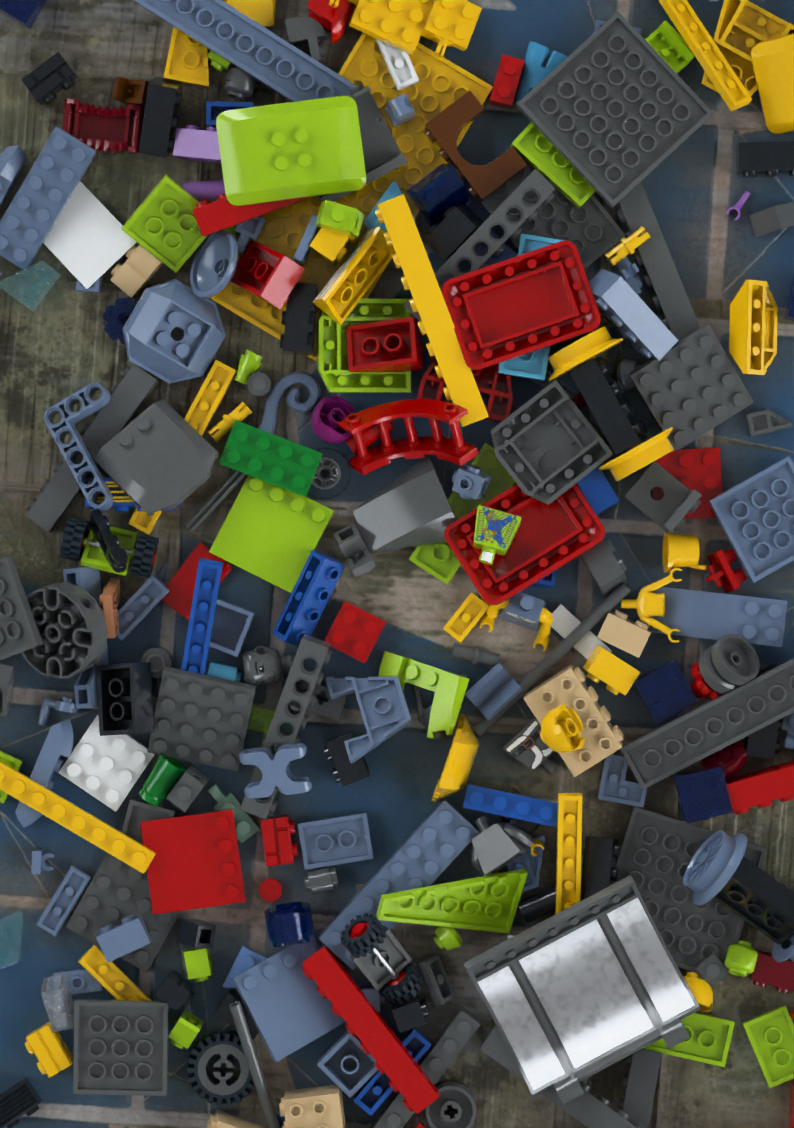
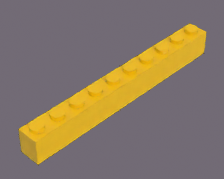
M403 194L377 204L379 209L375 210L376 216L380 224L385 223L387 232L383 233L388 246L393 245L396 254L392 255L396 268L401 267L404 276L401 277L405 291L410 289L413 297L409 300L414 313L419 312L421 321L417 322L422 335L427 334L430 343L426 344L430 357L435 356L438 365L434 366L439 379L444 378L447 387L443 388L447 401L452 400L456 405L468 410V414L458 420L461 422L462 427L489 417L472 371L465 363L454 331L453 321L405 195Z

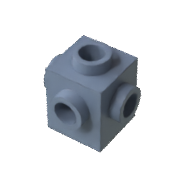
M468 464V466L461 467L454 472L452 490L458 492V496L463 499L471 500L472 498L479 500L485 497L491 475L482 472L481 468L476 465Z

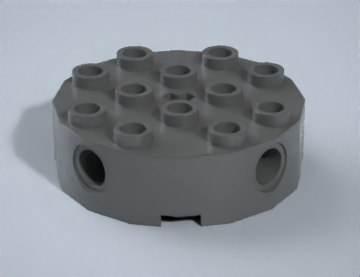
M62 582L36 589L26 596L43 642L40 646L22 652L30 666L44 676L64 679L80 674L98 663L106 648L108 632L104 612L87 590L68 582Z

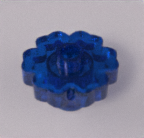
M130 297L118 298L115 301V306H107L106 312L103 315L104 321L107 322L104 328L105 332L109 334L112 340L119 339L123 345H125L122 331L124 327L123 320L131 315L137 304Z

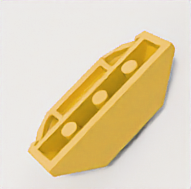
M745 280L730 304L729 353L743 374L765 375L766 369L777 354L778 306L768 289L767 281Z

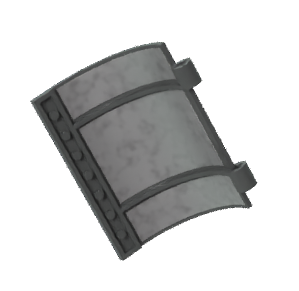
M631 875L463 963L504 1038L533 1098L555 1087L563 1104L585 1094L579 1083L580 1081L659 1039H664L668 1049L689 1039L690 1037L681 1020L701 1009L658 931Z

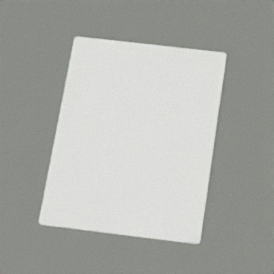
M80 181L46 237L44 244L79 282L88 289L136 241L121 229L123 225Z

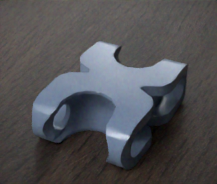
M303 743L284 744L278 748L275 756L266 747L251 748L240 752L239 759L242 764L255 765L262 772V780L246 786L244 790L245 797H269L273 794L276 786L285 795L304 793L312 789L310 778L295 776L289 769L290 761L301 759L305 756L307 752L306 745Z

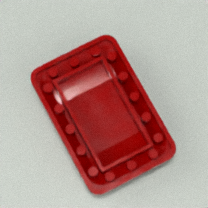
M567 240L449 279L443 284L441 290L455 327L454 331L465 363L473 370L496 365L589 333L597 329L601 321L577 247L574 243Z
M518 484L481 505L522 517L521 524L506 555L495 553L492 565L479 562L482 549L473 547L477 508L451 523L444 532L447 544L482 599L489 605H498L588 551L600 543L605 536L604 526L576 484L549 505L525 494Z

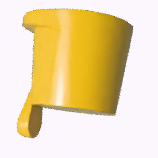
M673 533L664 534L662 545L664 573H669L672 568L677 567L707 570L706 564H698L699 539L697 536Z

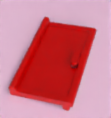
M203 542L198 543L168 583L167 587L170 591L162 599L163 602L188 621L199 559L204 558L223 562L220 584L233 568L225 560L209 553L210 549Z

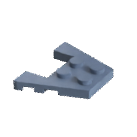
M398 677L325 678L331 699L351 693L356 694L367 730L365 735L344 741L350 763H354L412 722Z

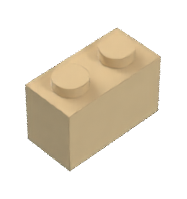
M620 610L610 611L597 638L639 658L652 633V630L648 629L650 625L641 620L633 622L627 619L628 615Z

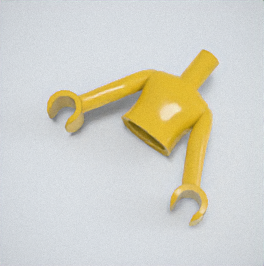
M680 568L672 569L670 575L641 588L637 599L621 600V608L636 609L642 622L667 634L668 639L673 643L680 642L681 640H673L671 634L674 631H681L679 629H670L659 621L649 618L653 616L664 617L665 593H653L650 591L657 590L672 581H682V579H675L673 577L675 571H683Z

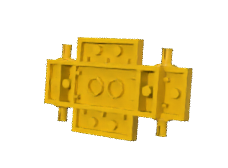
M330 0L328 4L330 6L333 4V7L337 8L340 0ZM347 0L356 5L349 26L410 55L415 52L420 36H423L438 43L434 55L437 56L439 54L438 57L440 58L444 57L447 46L455 47L462 51L467 49L482 10L481 7L468 0Z

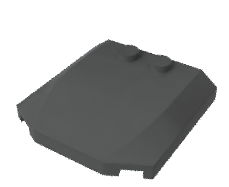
M556 380L490 430L496 458L525 494L548 505L613 455L610 448Z
M161 400L150 405L100 449L94 461L148 516H152L154 512L166 509L168 511L174 509L209 479L212 473V466L219 454L165 400Z

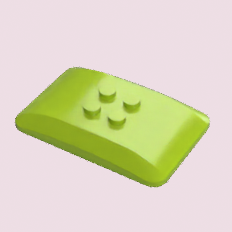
M349 96L228 110L221 112L216 119L225 195L229 203L234 206L357 191L366 183L358 109L355 100Z

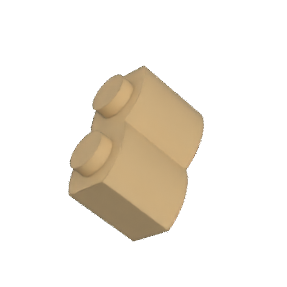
M141 245L138 247L133 246L125 255L128 258L123 265L119 263L110 273L113 276L111 281L132 299L137 296L163 264Z

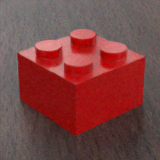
M345 600L324 641L331 643V647L365 664L387 621Z

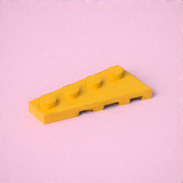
M173 27L163 78L210 88L208 48Z

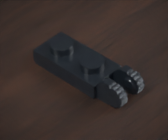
M93 510L90 515L89 526L107 561L113 568L112 570L116 573H122L126 569V562L128 560L126 551L120 548L117 536L112 535L108 518L103 516L100 510Z

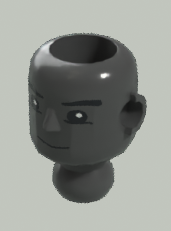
M257 646L255 649L246 650L241 656V671L244 682L255 686L277 684L281 680L282 673L289 674L296 654L288 653L280 657L276 649L267 648L266 646Z

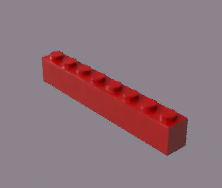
M326 945L301 963L304 966L302 969L303 973L309 980L314 979L318 985L316 989L324 999L328 998L333 1004L331 1009L338 1018L342 1016L347 1022L345 1027L353 1037L356 1035L362 1043L359 1045L366 1055L371 1054L376 1060L374 1063L375 1067L381 1074L386 1073L390 1079L389 1085L396 1093L400 1092L405 1098L403 1103L410 1112L415 1111L418 1114L440 1097L441 1093Z

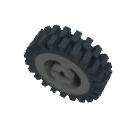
M221 1030L216 1033L214 1031L210 1035L202 1037L195 1044L188 1060L187 1073L194 1092H198V1096L201 1099H207V1102L210 1104L214 1102L219 1106H222V1104H227L228 1106L232 1105L233 1102H240L242 1098H246L255 1088L239 1035L236 1032ZM215 1054H220V1056L215 1060L213 1067H221L222 1063H226L228 1068L225 1073L222 1072L221 1068H214L213 1074L219 1081L211 1078L207 1071V1062ZM229 1054L238 1059L241 1067L239 1076L231 1082L227 1081V1079L233 1075L234 1061L228 1056Z

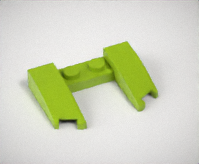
M384 651L378 677H398L402 691L407 682L435 692L427 737L435 739L437 738L436 732L445 730L446 735H452L469 678Z

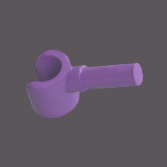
M745 191L738 203L727 210L726 215L732 209L737 210L738 215L733 221L740 217V210L750 196V193Z

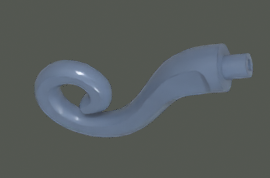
M301 371L288 373L281 377L269 392L265 403L263 420L258 429L274 434L279 400L283 392L293 384L300 383L305 385L309 389L310 396L305 403H299L297 401L299 390L296 388L291 389L286 396L290 409L299 413L312 410L318 404L321 396L320 385L316 378L309 373Z

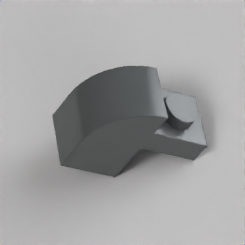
M306 16L285 19L289 43L293 46L309 43L311 57L322 64L321 57H325L323 43L318 44V41L327 40L322 25L315 19Z
M354 523L334 533L338 545L355 577L366 574L376 567Z

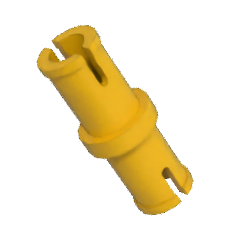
M643 226L629 237H623L620 240V244L604 254L606 259L610 260V264L613 267L628 254L632 255L635 253V249L651 238L648 232L645 233L646 229Z
M242 401L228 415H223V419L209 430L208 433L218 443L220 439L232 430L235 420L241 422L252 411Z

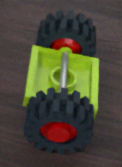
M72 517L68 519L61 542L60 558L79 562L81 559V566L123 576L127 575L132 559L131 575L150 578L153 565L155 564L159 538L140 534L138 537L137 532L110 526L112 535L117 536L120 548L125 549L128 557L124 572L116 573L112 570L113 568L107 561L92 530H90L87 538L89 522Z

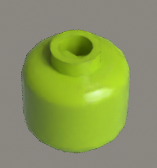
M739 940L738 944H731L728 947L725 966L729 969L728 972L730 974L747 977V974L754 972L758 953L755 949L751 948V943Z

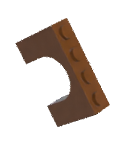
M469 90L425 124L427 131L424 134L432 144L435 142L441 148L438 152L445 162L451 161L455 167L453 172L460 181L464 179L469 185L467 190L475 200L479 198L482 202L526 169L527 164L513 146L486 165H474L461 157L456 145L460 131L484 113V108Z

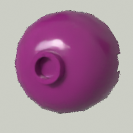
M341 397L323 398L316 405L311 415V425L316 436L327 443H341L350 438L352 434L340 428L338 422L352 414L355 409L348 401Z

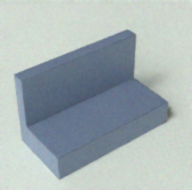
M498 663L472 686L465 695L489 721L523 689Z

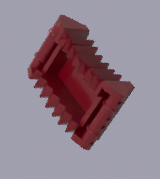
M65 99L64 111L62 112V129L95 149L97 155L101 151L105 155L111 151L115 156L118 150L122 155L126 150L131 155L139 154L144 107L129 104L125 110L122 106L118 110L115 106L112 110L108 106L103 110L100 105L96 108L93 103L90 106L87 102L83 106L78 99Z

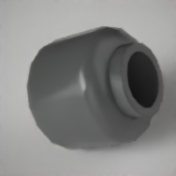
M232 67L228 72L224 89L229 97L238 101H244L253 95L258 80L238 67Z

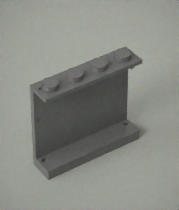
M358 85L349 90L351 94L349 97L355 100L358 109L366 185L408 162L397 146L369 91V86L363 88L362 85ZM353 191L319 195L318 197L321 202L325 200L334 202Z

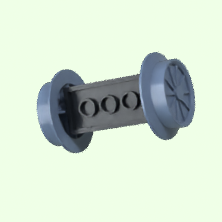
M722 830L715 832L694 854L684 874L683 883L693 891V903L700 906L714 898L774 941L772 957L775 961L783 962L790 959L794 962V892L768 875L766 871L751 863L746 857H743L747 847L746 835L738 833L731 837Z

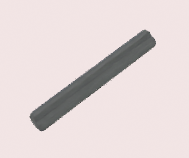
M233 470L185 522V527L190 532H194L247 474Z

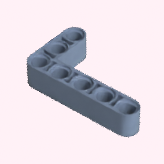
M91 383L47 409L44 414V420L88 503L100 511H106L114 503L113 495L75 426L77 422L105 407L110 401L111 395L108 389L98 383ZM97 390H101V397L95 401L93 399L94 393ZM77 402H81V409L78 412H74V405ZM61 413V421L54 424L53 419L55 415ZM71 433V434H72V440H71V442L68 443V444H65V443H64V438H65V436H66L67 434ZM82 453V462L80 464H76L75 457L78 454ZM93 473L94 480L91 484L87 485L86 477ZM103 493L105 500L102 504L98 505L96 499L99 494Z

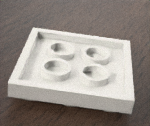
M97 715L71 753L70 758L67 759L58 773L116 812L155 754L149 753L147 747L128 734L100 736L99 715Z

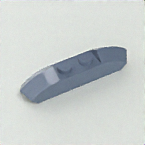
M19 145L6 147L0 155V210L27 160V156Z
M70 719L51 726L30 775L32 780L49 790H52L54 781L51 780L54 772L58 773L63 764V760L60 759L61 756L70 758L72 752L73 728ZM19 801L15 811L18 821L23 828L34 823L43 815Z

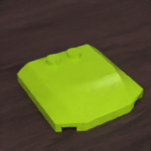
M361 298L341 325L322 311L317 321V370L329 393H411V371L349 372L346 326L410 317V312L403 306L409 299Z

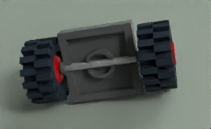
M364 913L363 917L358 915L356 920L352 919L350 921V925L346 924V930H342V936H340L341 942L351 954L350 958L377 991L380 990L390 1004L398 1005L399 1003L402 1005L405 1000L409 1002L411 996L415 997L417 995L416 991L420 992V986L423 985V977L414 965L410 963L412 959L390 930L386 926L383 927L375 915L371 913L369 915Z

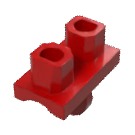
M732 549L719 550L708 555L707 557L711 565L707 567L710 576L705 578L706 582L713 580L716 587L722 586L725 593L740 588V584L746 580V576L741 568L732 571L729 565L736 560L734 551Z

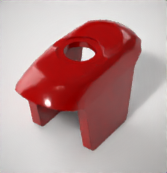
M310 0L308 3V10H310L308 17L315 19L324 29L331 32V44L338 42L349 23L348 21L353 13L355 4L347 0H340L338 7L334 8L333 4L332 6L328 4L330 0Z

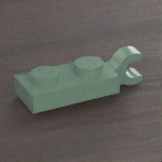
M217 784L208 790L218 802L213 806L215 811L233 809L237 839L241 844L260 830L249 813L240 810L241 803L232 792L226 796Z

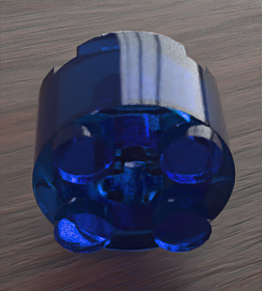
M288 902L276 905V910L272 912L270 908L264 911L268 939L273 943L274 947H281L286 945L287 942L296 941L297 944L307 943L310 941L309 937L315 932L309 903H306V906H302V902Z

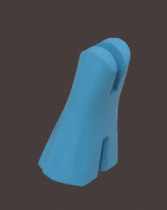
M530 41L513 105L516 106L527 93L568 56L554 50L550 52L548 47Z

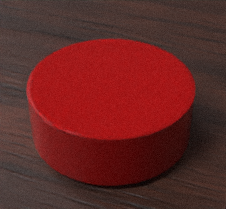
M275 878L265 879L259 887L260 896L268 902L278 900L283 891L282 884Z

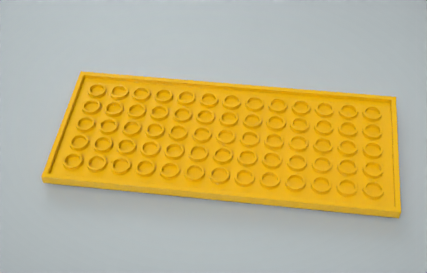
M364 32L338 73L356 86L362 85L363 88L369 86V91L397 146L408 162L364 185L360 190L353 191L334 201L335 203L359 209L365 215L361 226V235L355 244L350 242L346 248L348 249L347 256L366 233L367 228L364 220L392 182L396 181L416 219L444 172L449 161L445 162L438 152L441 148L436 142L432 144L424 134L427 131L425 124L469 90L483 106L493 89V86L446 58L438 57L439 54L435 56L434 51L419 42L415 52L412 55L408 54L419 82L399 91L396 89L375 38ZM407 94L415 110V118L394 128L385 107L389 106L388 102L392 99ZM473 121L460 131L456 140L457 148ZM314 196L260 216L266 219L256 242L294 261L293 257L312 215H318L321 205L319 197ZM311 251L305 265L301 266L304 268V271L298 283L317 284L318 295L341 264L337 262L333 266ZM238 252V260L240 259V257H241V255H242V254L239 253V252ZM388 264L362 298H369ZM229 282L220 293L209 298L279 340L281 334H284L285 325H282V311H286L287 302L283 304L281 309H278L232 282ZM317 306L315 317L313 356L305 355L316 362L317 321L322 313V310Z

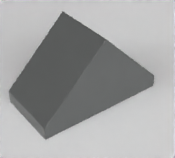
M794 202L775 205L749 215L755 238L793 227Z

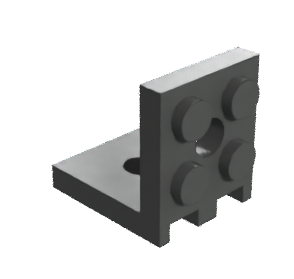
M654 461L624 497L668 533L672 530L678 531L686 522L683 517L687 512L693 513L701 504V501L698 499L702 495L695 489L690 491ZM660 487L663 490L664 495L661 500L656 501L652 499L650 495L652 488Z

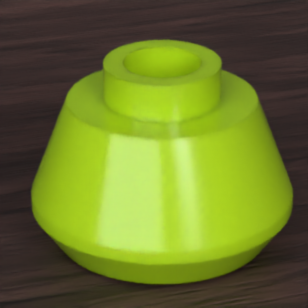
M437 927L435 930L437 936L433 939L440 949L445 947L448 951L462 946L463 940L455 928Z

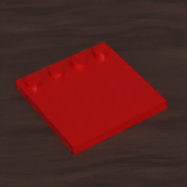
M233 809L140 822L143 845L156 852L147 868L153 915L246 902Z

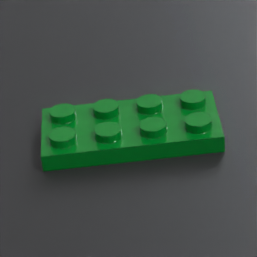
M235 420L219 464L307 497L323 453Z

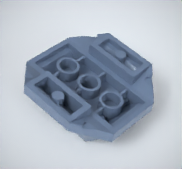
M176 279L146 288L122 329L128 360L169 384L203 376L226 336L216 303L208 298L197 296L190 287ZM178 327L180 334L177 338L172 339L171 331Z

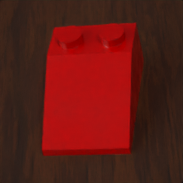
M250 240L237 262L236 271L230 282L281 309L283 304L287 302L295 284L300 281L304 268L285 255Z
M412 316L346 326L349 372H406L424 369L422 333L417 323L419 321Z

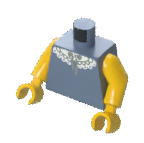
M519 592L501 604L490 605L487 614L481 617L480 629L482 625L486 624L489 625L488 632H491L497 617L538 632L539 634L533 643L534 649L537 644H541L544 647V652L549 644L550 639L548 635L550 634L553 615L545 608V601Z

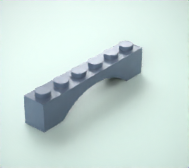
M89 567L63 569L64 582L87 590L99 605V596L102 594L100 570ZM107 641L105 651L98 663L80 673L75 682L76 709L98 707L96 666L109 665Z

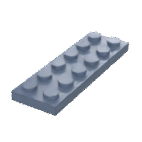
M55 127L0 221V255L24 271L28 270L96 155L97 151L62 128Z

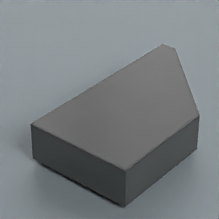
M770 409L745 414L750 437L793 427L791 422L780 417Z

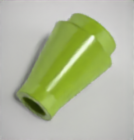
M246 349L245 353L241 354L234 380L247 385L249 377L262 365L261 360L263 357Z

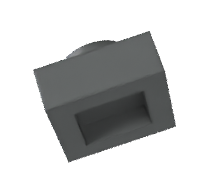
M714 953L695 967L711 987L728 973L727 968Z

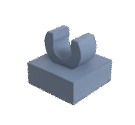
M42 848L32 850L31 874H42L44 870H54L55 866L46 864V858H54L55 854L52 852L44 854V849Z

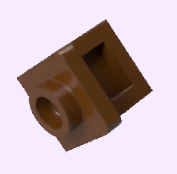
M116 77L112 98L128 105L145 106L150 82Z

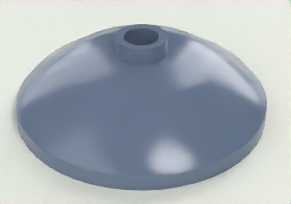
M224 230L213 233L199 247L190 272L191 288L197 296L211 298L220 293L232 279L238 262V245L231 233Z

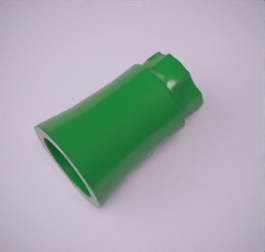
M160 753L139 795L146 802L158 806L176 782L184 775L187 768L175 758L167 757Z

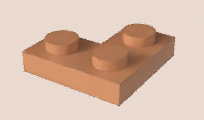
M110 577L107 585L103 588V594L99 596V606L104 610L108 632L107 638H116L119 631L117 610L121 600L119 577Z

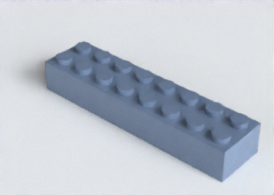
M444 798L322 931L318 939L354 970L356 965L350 958V952L340 939L342 930H346V924L350 925L352 919L356 920L358 915L363 917L364 913L368 915L371 913L376 916L383 894L430 886L479 833V829ZM379 920L383 927L386 926L389 930L397 923Z

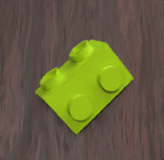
M666 20L645 39L677 74L695 57L685 40Z

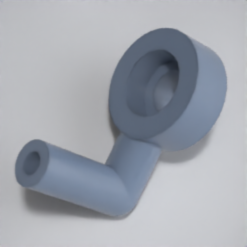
M62 696V700L44 698L41 704L38 724L47 726L50 708L63 712L78 713L79 709H76L75 698Z

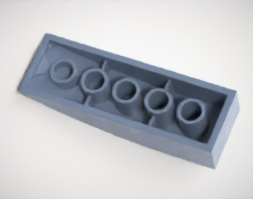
M661 587L650 591L653 593H665L664 617L653 616L649 618L659 621L670 629H679L681 631H674L671 635L719 640L725 635L734 634L744 638L750 644L782 647L787 609L786 600ZM652 626L648 628L653 633L665 634Z

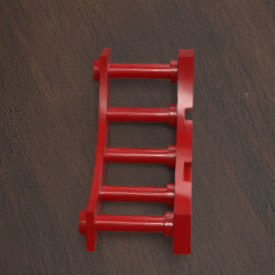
M432 399L394 401L349 414L344 420L338 422L340 428L353 435L358 451L356 456L349 459L350 467L364 476L380 467L391 464V459L403 456L405 460L425 458L426 454L437 455V459L462 466L479 455L476 446L463 441L458 421L468 414V410L455 403ZM412 417L428 418L433 437L417 436ZM403 418L408 438L392 441L386 421ZM439 420L450 425L453 439L442 435ZM377 424L382 443L367 450L361 430Z

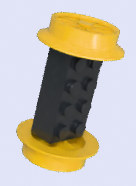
M604 326L550 356L548 360L554 372L549 381H553L570 372L615 455L626 450L625 453L598 467L599 470L609 469L617 482L673 451L674 448L667 438L673 427L666 429L645 442L642 441L647 438L645 433L648 431L642 420H637L634 414L636 409L630 399L626 400L622 393L625 391L619 379H614L611 373L613 368L607 358L603 359L602 356L597 357L624 340L623 338H612Z

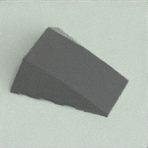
M426 455L425 458L421 459L352 511L370 554L397 550L409 546H421L422 544L444 542L446 528L457 520L442 488L430 455Z

